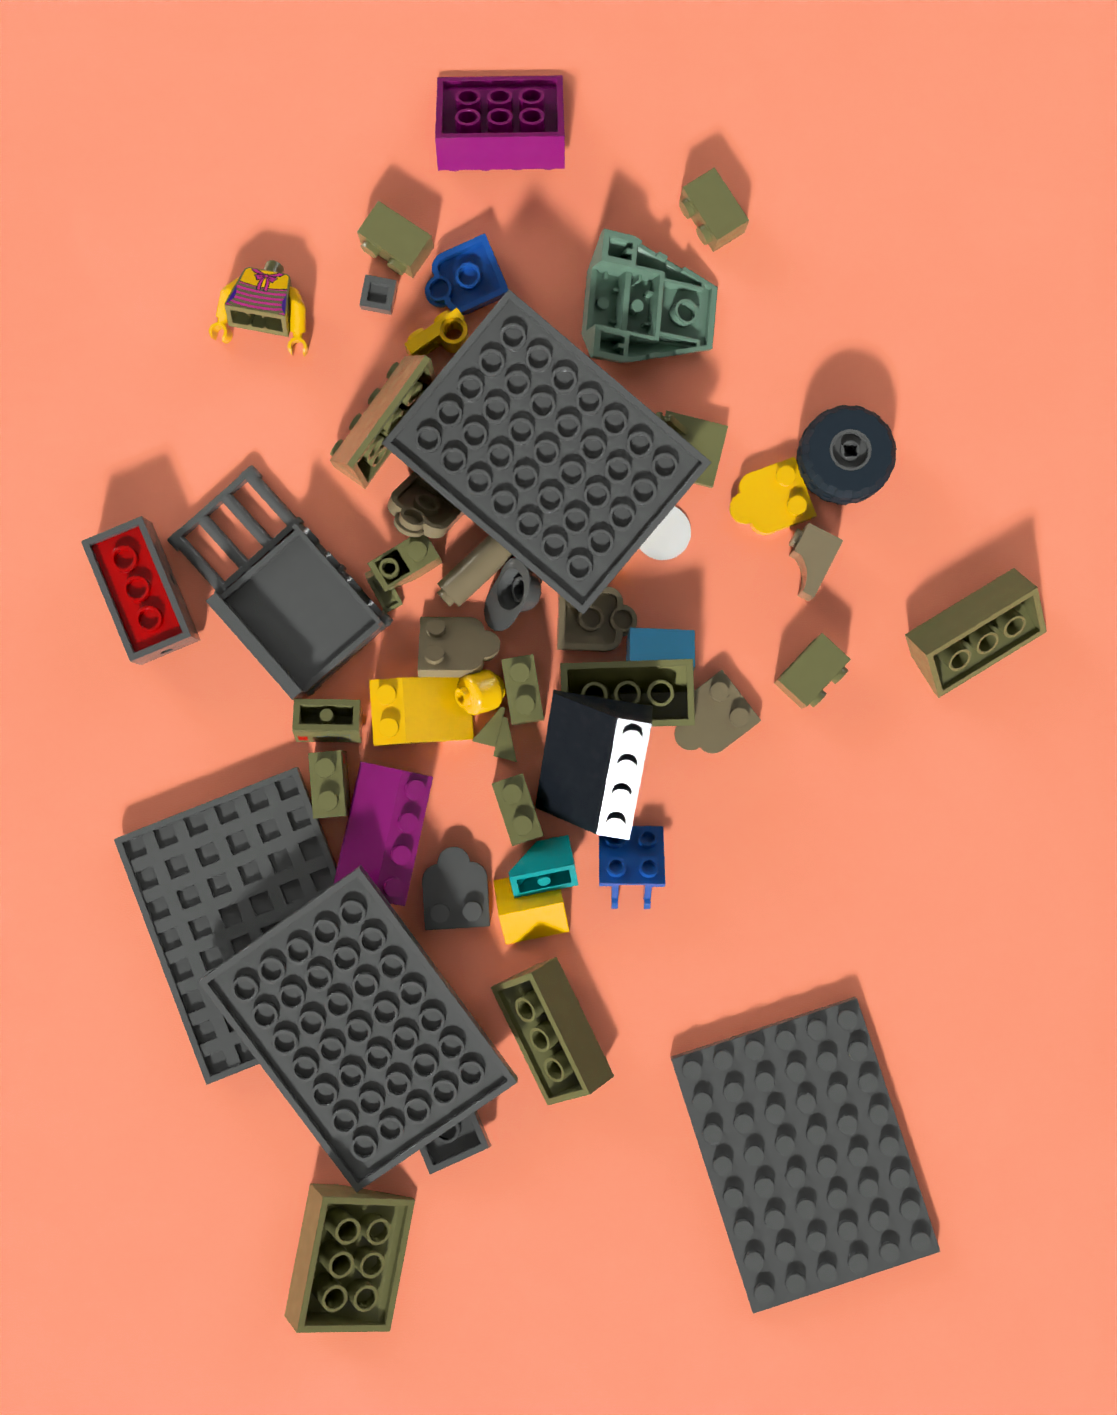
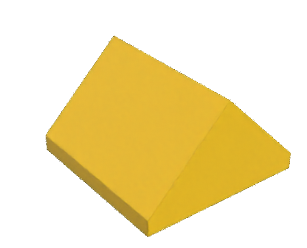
M509 877L493 880L498 916L506 944L569 932L561 889L514 898Z

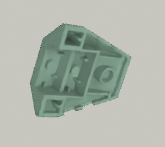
M604 228L600 234L586 277L581 335L590 358L621 364L711 350L713 348L718 287L688 268L678 267L667 260L668 256L662 252L656 253L641 244L642 240L636 236Z

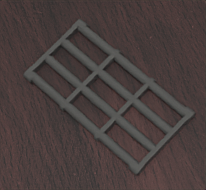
M253 465L244 470L237 479L167 540L177 552H182L215 589L214 593L216 592L219 595L295 530L292 528L294 524L302 531L306 528L303 525L304 521L300 517H296L262 480L263 476ZM247 482L287 525L274 538L264 530L233 495ZM223 503L263 546L249 560L210 518V515ZM198 525L209 534L239 568L226 581L220 577L185 538ZM320 543L316 545L323 555L328 552ZM341 564L337 571L346 579L349 576L346 572L347 568ZM363 590L359 593V596L366 603L371 600ZM382 610L384 615L380 617L381 621L385 624V626H383L377 633H375L369 640H367L361 647H359L353 654H351L345 661H343L337 668H335L329 675H327L321 682H319L313 689H311L306 694L308 697L313 695L325 681H327L334 673H336L344 664H346L373 638H375L380 632H382L388 626L391 625L393 619L387 614L385 610Z

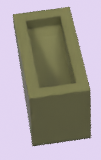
M372 570L364 573L383 610L388 613L403 605L395 588L385 592Z
M500 707L472 741L496 747L506 708Z
M503 717L493 756L517 762L508 718Z

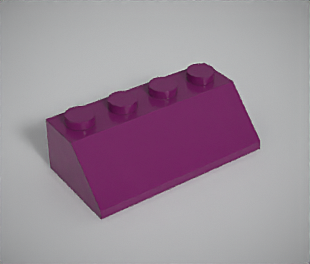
M360 761L334 884L362 865L390 904L405 906L432 785V776Z

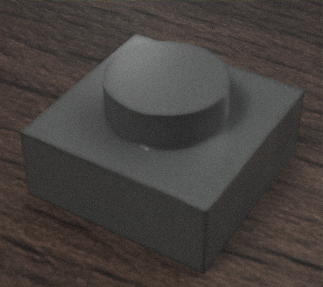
M365 274L359 304L361 310L392 315L398 287L397 280Z

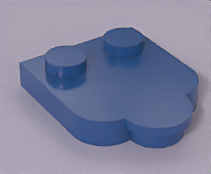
M485 233L437 255L432 263L434 277L427 282L425 287V295L430 304L438 308L448 307L450 311L458 308L462 315H467L500 300L508 291V286Z

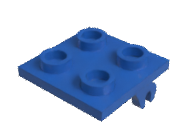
M632 826L629 840L599 835V886H611V909H618L619 885H644L643 909H650L652 887H665L666 884L663 826Z

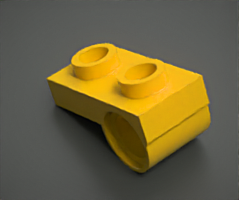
M458 308L451 312L446 310L440 313L434 319V323L425 330L423 328L417 329L409 335L408 341L404 343L407 354L409 356L428 355L441 345L446 351L456 353L469 338L465 318ZM452 329H458L462 332L461 337L456 340L448 339L446 334Z

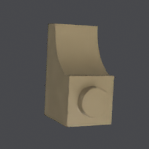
M808 523L803 530L797 528L789 542V546L793 547L789 557L795 559L801 572V587L797 596L808 602L815 597L843 542L842 539L811 523Z

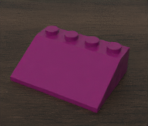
M563 75L437 77L435 144L438 171L565 169Z

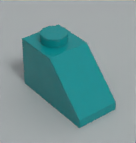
M569 835L536 841L508 872L514 898L578 885Z

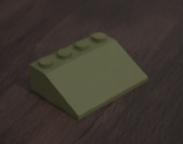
M426 355L404 356L400 363L395 362L387 373L386 378L388 380L381 389L376 388L369 397L368 408L363 414H357L349 426L351 431L344 441L342 439L337 441L331 450L330 455L332 457L330 462L334 468L364 489H366L392 453L381 443L436 378L432 360Z
M310 1183L284 1317L296 1333L390 1332L415 1204L414 1198L368 1189H361L356 1193L351 1186Z

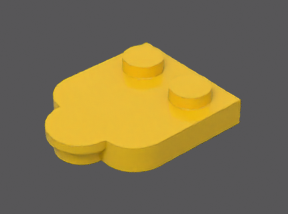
M795 456L750 472L741 479L738 485V494L734 496L729 506L730 515L736 522L750 524L752 530L757 534L770 535L814 519L817 516L804 480L800 475Z

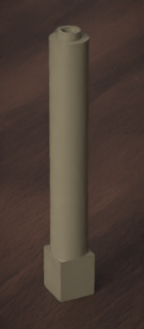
M488 535L437 583L441 588L437 594L449 607L454 603L460 607L503 567L513 555Z

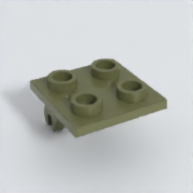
M667 410L665 416L662 415V412H657L656 415L712 462L694 484L713 488L728 426Z

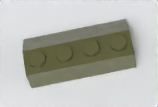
M1013 568L906 633L905 637L911 657L934 694L940 698L1043 635L1047 630L1038 587Z
M693 659L560 663L561 691L653 706L651 727L695 725Z
M557 957L538 963L491 987L547 1105L590 1095L614 1077Z

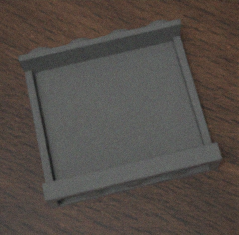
M296 524L292 526L295 530L226 591L221 595L215 592L206 600L209 606L292 700L301 699L385 626L380 619L384 613L372 600L366 603L359 596L363 589L350 575L344 579L337 571L341 564L329 551L323 555L316 547L320 541L311 530L306 527L302 531Z

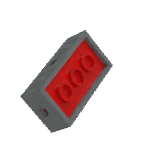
M140 516L81 541L130 662L143 665L200 641L196 627L152 522Z

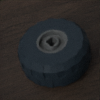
M840 405L819 414L803 432L797 450L796 461L806 487L820 497V499L836 503L837 505L858 503L878 492L890 478L896 463V442L888 424L875 412L857 405Z

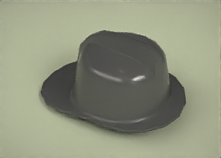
M511 558L504 564L500 575L485 600V621L494 631H503L509 628L520 612L531 610L540 600L541 583L543 580L517 558Z

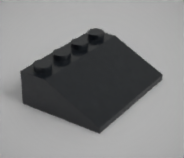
M554 690L535 808L594 834L629 840L651 732L653 706Z

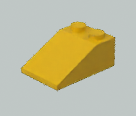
M401 677L369 680L373 745L380 747L473 740V715L467 713L463 707H460L455 699V690L460 678Z

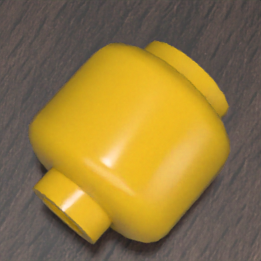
M488 669L464 675L459 679L457 689L455 690L457 704L471 715H478L498 708L505 696V686L501 677Z

